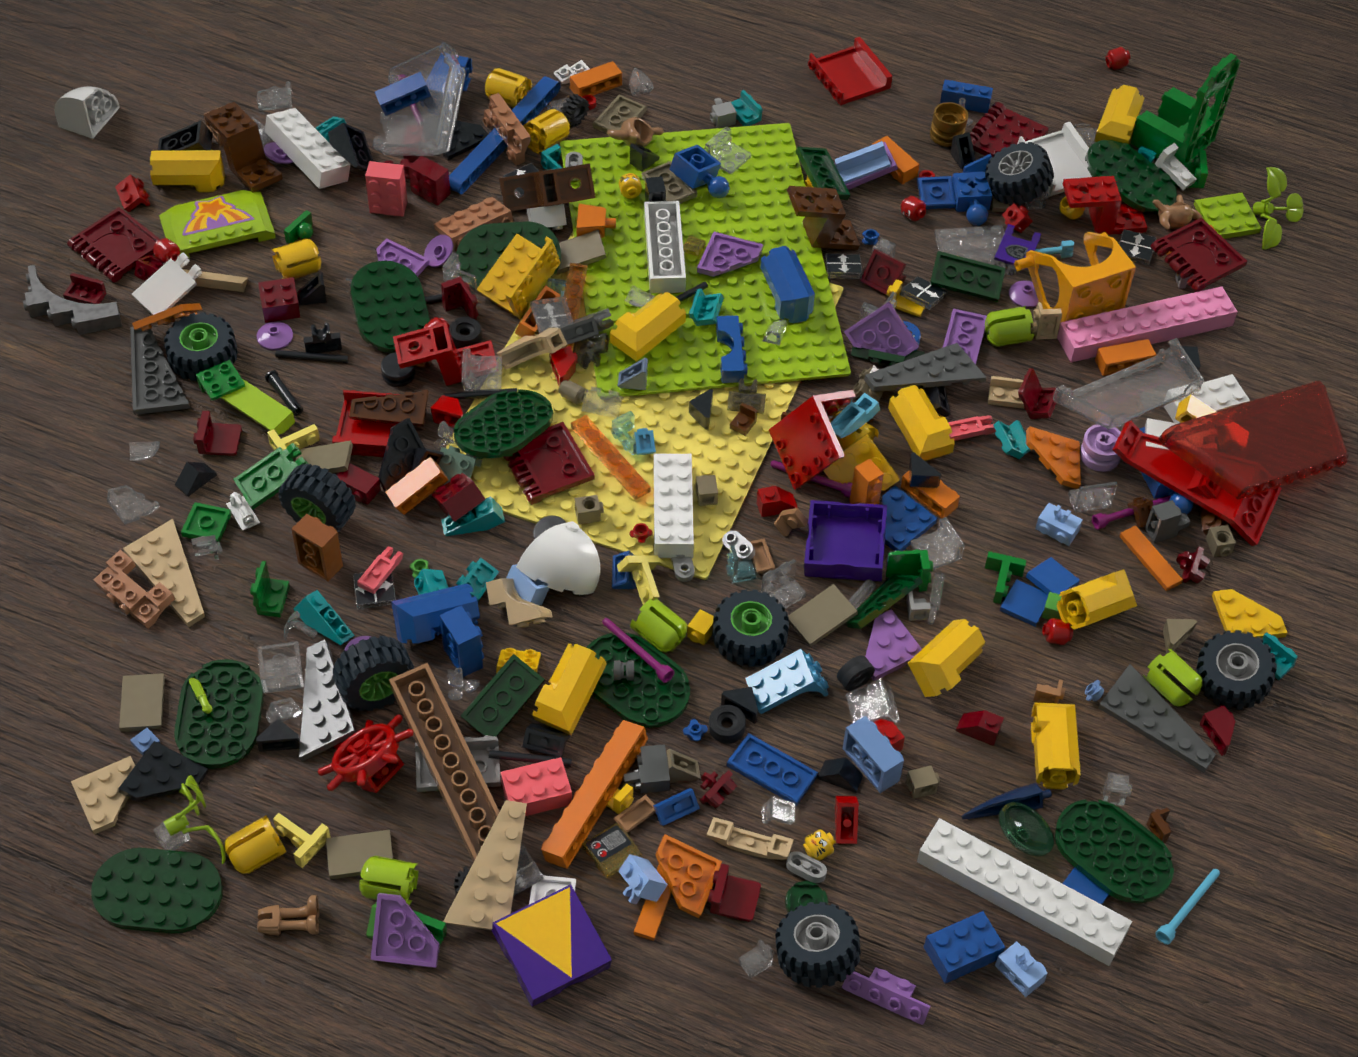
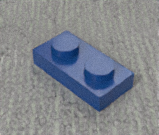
M691 788L653 805L659 823L662 826L700 809L694 791Z

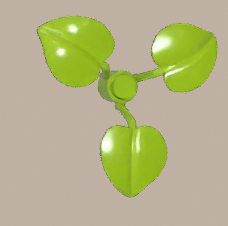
M1275 167L1266 168L1268 173L1267 190L1271 197L1262 199L1261 202H1255L1253 205V213L1255 215H1261L1262 218L1268 219L1263 233V250L1277 246L1282 238L1281 226L1277 224L1276 219L1268 215L1273 213L1274 210H1287L1286 218L1290 222L1299 221L1303 215V200L1297 193H1292L1288 196L1287 207H1274L1269 202L1280 197L1281 192L1285 191L1287 187L1285 173Z
M190 775L187 777L185 784H181L179 791L190 801L189 806L180 813L164 820V825L170 836L180 831L185 834L192 831L206 830L219 844L222 853V864H224L226 860L224 845L212 827L204 825L186 828L189 822L185 815L193 809L197 816L200 815L197 806L200 801L203 807L206 808L203 794L195 779ZM187 786L190 787L196 793V800H194V798L192 797V794L190 790L187 788Z

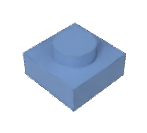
M148 728L130 739L131 744L142 755L145 754L154 741L160 743V740Z

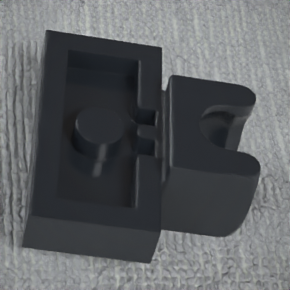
M327 322L324 324L323 329H317L312 324V336L303 338L306 352L323 353L342 350L340 332L330 333L329 323Z

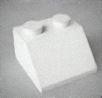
M564 204L526 209L530 222L542 224L547 228L552 227L553 230L563 229V225H567Z

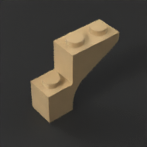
M548 328L536 336H523L497 352L503 368L509 369L536 356L554 353L566 346L567 342L560 328Z
M501 578L486 582L489 605L498 606V609L506 608L509 625H517V628L528 627L531 622L533 624L545 623V619L552 617L550 609L522 599L515 589L513 579Z

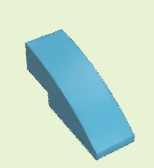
M866 393L855 403L851 401L831 422L835 434L839 438H843L862 427L880 411L879 402Z

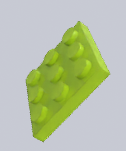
M1243 193L1197 199L1194 202L1196 210L1202 215L1203 219L1209 225H1212L1224 239L1257 234L1261 231V226Z

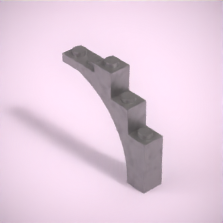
M35 265L28 266L29 273L26 274V279L31 286H28L29 292L25 293L26 300H23V306L25 311H29L31 318L48 314L49 320L53 319L54 326L72 323L73 329L77 328L79 335L122 327L117 302L84 304L61 298L49 291L39 281Z

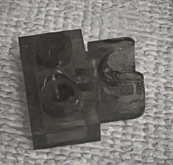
M603 333L574 342L573 353L576 352L577 362L583 369H587L591 361L595 363L596 367H599L600 353L608 352L609 335Z
M741 378L739 380L738 392L729 391L727 410L739 411L741 403L757 409V413L764 414L766 394L757 393L758 381L756 379L753 380V384L748 387L744 385V379Z

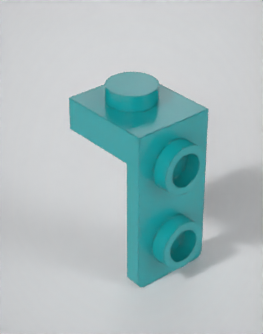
M558 144L541 152V165L544 169L562 168L557 163L561 160V147Z

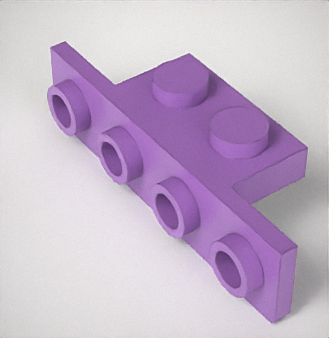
M875 967L870 978L855 971L850 976L846 975L847 979L844 980L842 986L844 990L918 1024H924L930 1005L911 997L916 985Z

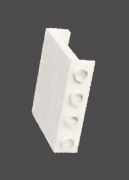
M1071 122L1064 123L1062 130L1028 141H1025L1022 136L1019 138L1017 144L1019 142H1032L1042 146L1047 151L1054 172L1053 182L1046 191L1049 196L1065 192L1062 185L1063 179L1092 177L1087 169V161H1085L1089 147Z

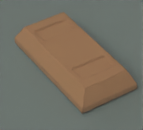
M765 538L750 541L755 549V556L752 558L757 574L776 570Z
M645 795L613 819L628 833L655 813L653 806L655 804Z

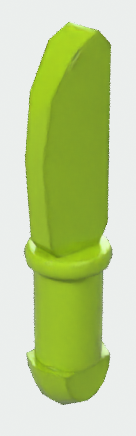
M190 678L189 683L203 708V712L206 714L211 713L212 706L208 702L201 683L195 678Z

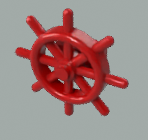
M396 715L387 725L374 724L372 720H367L365 728L352 734L343 743L341 742L334 746L336 752L332 758V763L318 769L320 776L333 771L337 774L327 785L328 791H334L343 781H357V785L363 790L377 793L404 765L396 753L400 741L413 736L412 729H407L398 734L395 733L394 729L403 721L402 715Z

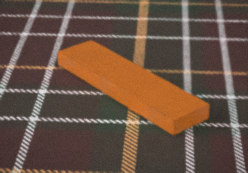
M1136 525L1120 533L1119 537L1165 591L1182 583L1183 579Z
M658 865L657 871L667 883L666 878L662 872V869L660 865ZM667 885L657 902L645 900L634 929V935L655 941L672 894L669 885Z

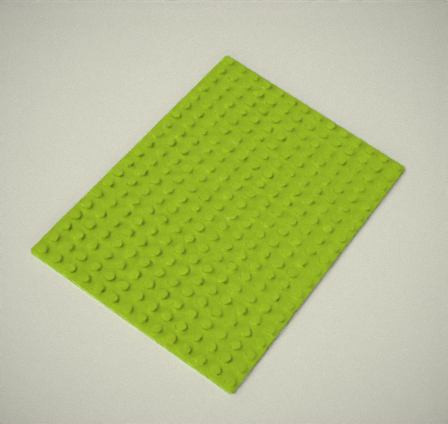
M789 123L666 132L662 135H653L651 142L645 147L660 158L643 172L669 161L672 162L676 152L698 144L721 163L717 176L724 177L729 182V192L723 198L711 196L708 191V184H704L694 188L697 191V197L679 204L686 273L685 292L705 281L708 284V288L703 290L705 295L721 293L724 297L718 316L738 315L739 323L743 324L741 336H744V347H742V350L746 351V361H744V364H747V375H744V382L722 383L720 371L721 357L726 356L732 350L726 344L717 342L716 324L696 326L693 319L690 318L689 311L695 296L693 295L678 305L680 309L684 308L686 311V322L638 360L648 359L646 390L626 389L617 386L619 372L635 364L636 361L610 343V332L612 328L616 330V321L626 312L636 313L660 294L650 293L644 222L645 181L642 178V172L630 164V146L626 145L623 140L603 137L560 142L563 168H565L566 155L570 152H579L583 157V164L590 163L596 197L569 203L574 238L577 237L576 226L579 204L603 207L606 209V218H616V229L606 228L605 237L601 238L607 258L579 267L586 316L608 308L611 316L602 319V321L611 319L614 323V326L599 331L598 335L589 337L599 398L850 375L851 370L821 248L811 247L802 223L805 217L796 216L787 192L789 185L806 187L799 158L795 152L796 145ZM628 173L637 175L642 185L640 195L633 199L623 197L619 188V179ZM579 180L571 181L572 188L577 189L580 186ZM713 232L763 244V251L759 260L755 263L714 277L697 272L698 264ZM787 246L789 250H794L815 293L814 307L807 321L793 324L787 318H784V320L780 319L776 312L774 296L761 270V258L764 255L767 257L769 251L773 248ZM684 292L670 293V294L673 295L674 297H676V296H678V295H680V294H682V293H684Z

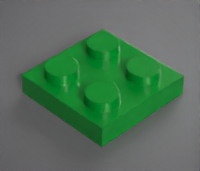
M194 502L182 528V537L219 544L231 518V509Z

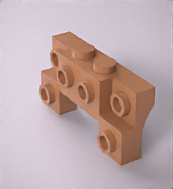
M499 93L490 96L489 109L484 110L483 123L490 131L496 128L508 145V150L506 151L508 159L512 160L515 165H519L525 162V152L531 142V136Z
M119 550L106 562L108 567L93 579L96 586L107 594L106 597L113 604L118 603L123 613L126 615L131 614L147 629L156 623L164 609L176 599L173 593L160 582L149 592H146L128 577L127 574L136 567V564L122 550Z

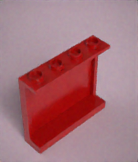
M861 37L854 39V46L820 58H816L813 53H810L808 61L810 70L816 74L817 79L824 84L825 89L832 94L833 99L840 106L891 88L893 76Z
M343 390V407L337 434L333 436L332 444L351 440L353 444L351 455L384 457L391 427L396 424L350 419L349 414L352 399L373 396L384 397L392 393Z

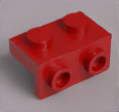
M131 174L115 186L123 208L127 212H130L141 202L146 206L150 205L149 195L144 189L143 181L140 178L136 179Z

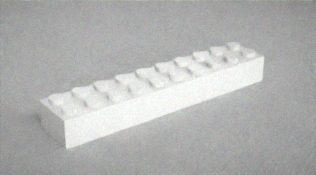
M940 818L919 851L917 862L1108 966H1110L1132 923L1128 918Z

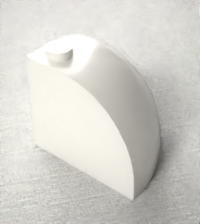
M87 86L73 89L64 94L55 103L54 111L58 127L93 139L120 106L115 95L109 91Z
M573 521L553 526L540 534L528 546L516 566L517 569L532 580L536 581L539 579L548 583V588L563 592L564 589L571 590L573 594L579 595L594 593L600 577V560L596 547L589 536Z

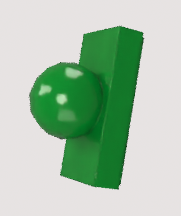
M304 211L284 229L286 243H293L298 238L309 239L312 237L313 222L311 212Z

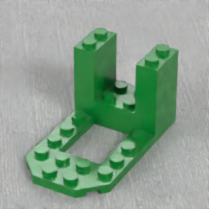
M1230 53L1226 58L1223 57L1217 66L1214 65L1211 68L1209 76L1196 93L1197 99L1175 87H1172L1168 92L1165 91L1161 98L1163 100L1157 111L1159 113L1158 116L1147 110L1142 115L1139 114L1137 116L1130 144L1137 148L1144 147L1157 153L1155 158L1158 159L1163 150L1175 143L1179 148L1174 156L1184 166L1193 161L1194 157H1197L1199 150H1205L1216 139L1241 63L1237 59L1238 57ZM1214 96V99H1216L1212 107H1209V100Z

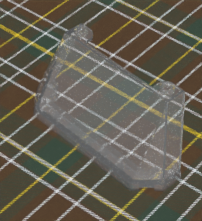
M446 42L390 69L388 75L390 84L421 72L431 96L390 114L386 136H375L372 147L383 155L435 156L450 151L466 72L457 60L459 58L457 51Z
M1175 338L1168 342L1170 347L1165 351L1163 348L1160 349L1157 356L1072 391L1070 387L1066 388L1064 385L1057 387L1053 400L1109 430L1114 427H1120L1125 422L1188 395L1197 394L1201 390L1204 379L1181 346L1179 340Z

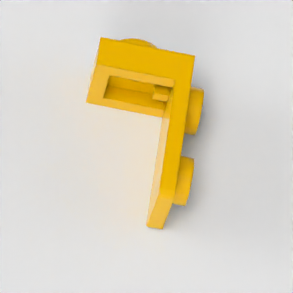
M896 279L894 284L888 287L886 294L889 296L888 302L890 301L896 309L920 317L926 307V303L901 294L902 281Z
M626 784L621 790L617 788L607 807L617 814L628 808L634 800L633 787Z

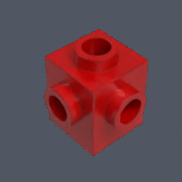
M1013 203L1002 214L1006 220L1005 224L1007 226L1008 224L1014 225V230L1020 233L1033 222L1027 214L1029 211L1023 205L1019 206Z

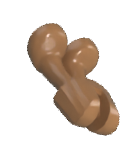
M311 895L308 898L307 905L303 907L280 908L279 905L259 909L258 919L260 921L257 923V931L278 936L282 930H304L312 935L318 934L319 902L317 895ZM288 918H307L305 920L296 921L282 920Z

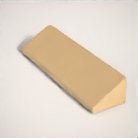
M202 272L194 281L197 284L196 286L244 292L248 278Z

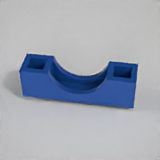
M738 315L717 316V342L726 344L732 350L726 356L721 357L720 371L722 383L744 382V375H747V364H744V361H746V351L742 350V347H744V336H741L743 324L739 323Z

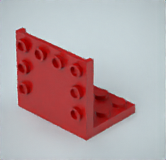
M853 390L814 395L769 429L794 490L802 488L801 486L831 464L845 457L828 417L839 412L838 409L850 404V400L856 397Z

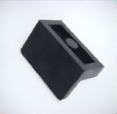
M945 386L919 387V389L922 388L925 391L936 412L943 417L951 415Z
M531 723L526 728L522 747L562 758L566 741L570 738V735L551 727Z

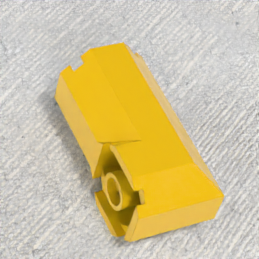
M1122 85L1119 89L1116 90L1115 88L1112 90L1094 142L1113 140L1130 144L1136 125V118L1140 114L1144 102L1143 95L1140 96L1137 88Z
M221 150L151 151L150 165H152V170H150L153 185H191L196 187L198 192H214L217 190V186L220 185L222 187L224 185L225 171Z
M669 292L660 293L636 313L626 312L615 323L617 325L616 330L612 328L610 332V343L637 362L686 322V311L684 308L680 309L678 306L681 304L680 301Z
M916 385L902 388L897 392L899 395L896 398L894 396L890 398L888 409L914 453L924 461L953 453L955 442L954 438L950 439L949 436L952 433V429L946 418L937 414L922 388L919 389Z
M1124 569L1062 591L1059 597L1062 596L1061 600L1057 602V609L1061 620L1066 624L1070 623L1072 625L1070 627L1073 629L1090 625L1137 606Z
M966 619L953 620L908 662L925 697L938 696L942 694L940 690L943 688L946 691L952 689L961 681L959 674L982 653L985 640L979 628L975 625L969 626V621Z
M568 643L551 679L548 681L550 685L545 684L535 702L538 711H533L534 719L572 735L607 665L605 659L601 656L597 659L595 657L596 653L578 644L572 646V644Z
M1034 703L1031 717H1034L1033 722H1031V742L1034 743L1036 782L1039 784L1043 782V787L1046 789H1066L1069 783L1073 782V786L1078 784L1081 774L1075 704Z

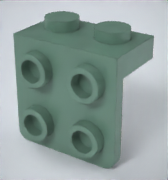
M449 446V449L441 447L440 452H444V456L438 465L449 479L443 485L449 483L456 474L464 473L471 479L474 467H480L482 460L467 453L466 455L459 453L460 449Z

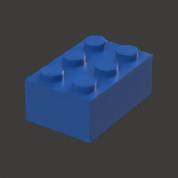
M459 606L441 614L440 624L443 649L460 676L463 678L482 669L484 654L482 652L483 643L481 637L483 635L479 626L473 624L469 611L465 612L463 607Z
M981 911L927 935L924 949L946 984L997 961L998 956L1004 952L1005 945L984 911Z

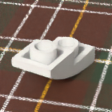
M580 60L571 67L567 64L555 71L554 75L562 84L570 83V76L590 68Z

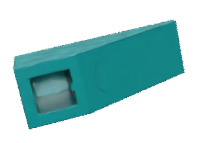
M491 496L455 522L449 517L441 519L445 536L489 530L505 522L502 507Z
M318 590L304 597L293 609L307 626L339 645L355 636Z

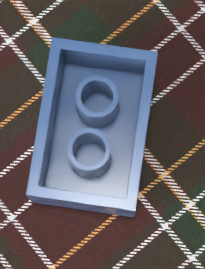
M864 716L846 727L842 749L879 793L899 782L904 763L903 756L891 746L889 739L878 731L877 725Z

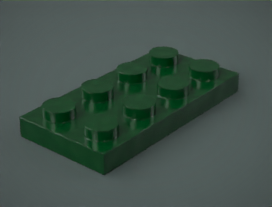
M797 147L795 152L812 186L836 189L840 200H848L850 193L827 149Z
M938 251L929 285L998 302L1006 268Z
M513 654L461 714V718L483 736L498 737L545 682V679Z

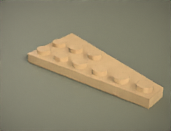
M173 519L123 548L124 553L134 561L136 567L153 587L160 582L173 593L176 599L170 604V607L188 627L205 617Z
M505 801L443 922L451 925L492 930L493 922L511 913L527 803Z

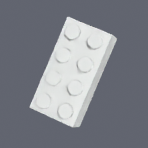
M1233 374L1168 392L1164 408L1174 423L1182 424L1175 419L1179 402L1189 395H1193L1227 419L1245 415L1250 400ZM1200 424L1194 425L1195 427H1203V425Z

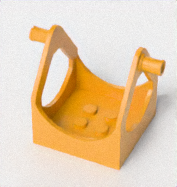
M1087 232L1084 234V245L1091 264L1088 267L1067 265L1058 261L1052 255L1033 250L1026 252V258L1015 260L1014 266L1017 271L1029 269L1038 301L1042 303L1043 309L1061 308V322L1125 308L1136 266L1113 237L1108 236L1106 232L1101 234ZM1097 247L1111 248L1113 250L1111 255L1105 261L1099 263L1096 255ZM1039 264L1053 267L1057 274L1059 299L1054 308L1050 307L1047 303L1038 274Z

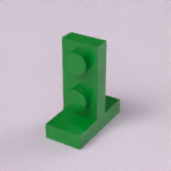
M988 551L985 569L1000 572L993 603L1001 604L1002 597L1007 596L1009 586H1006L1005 583L1006 581L1010 582L1011 575L1023 577L1027 560Z

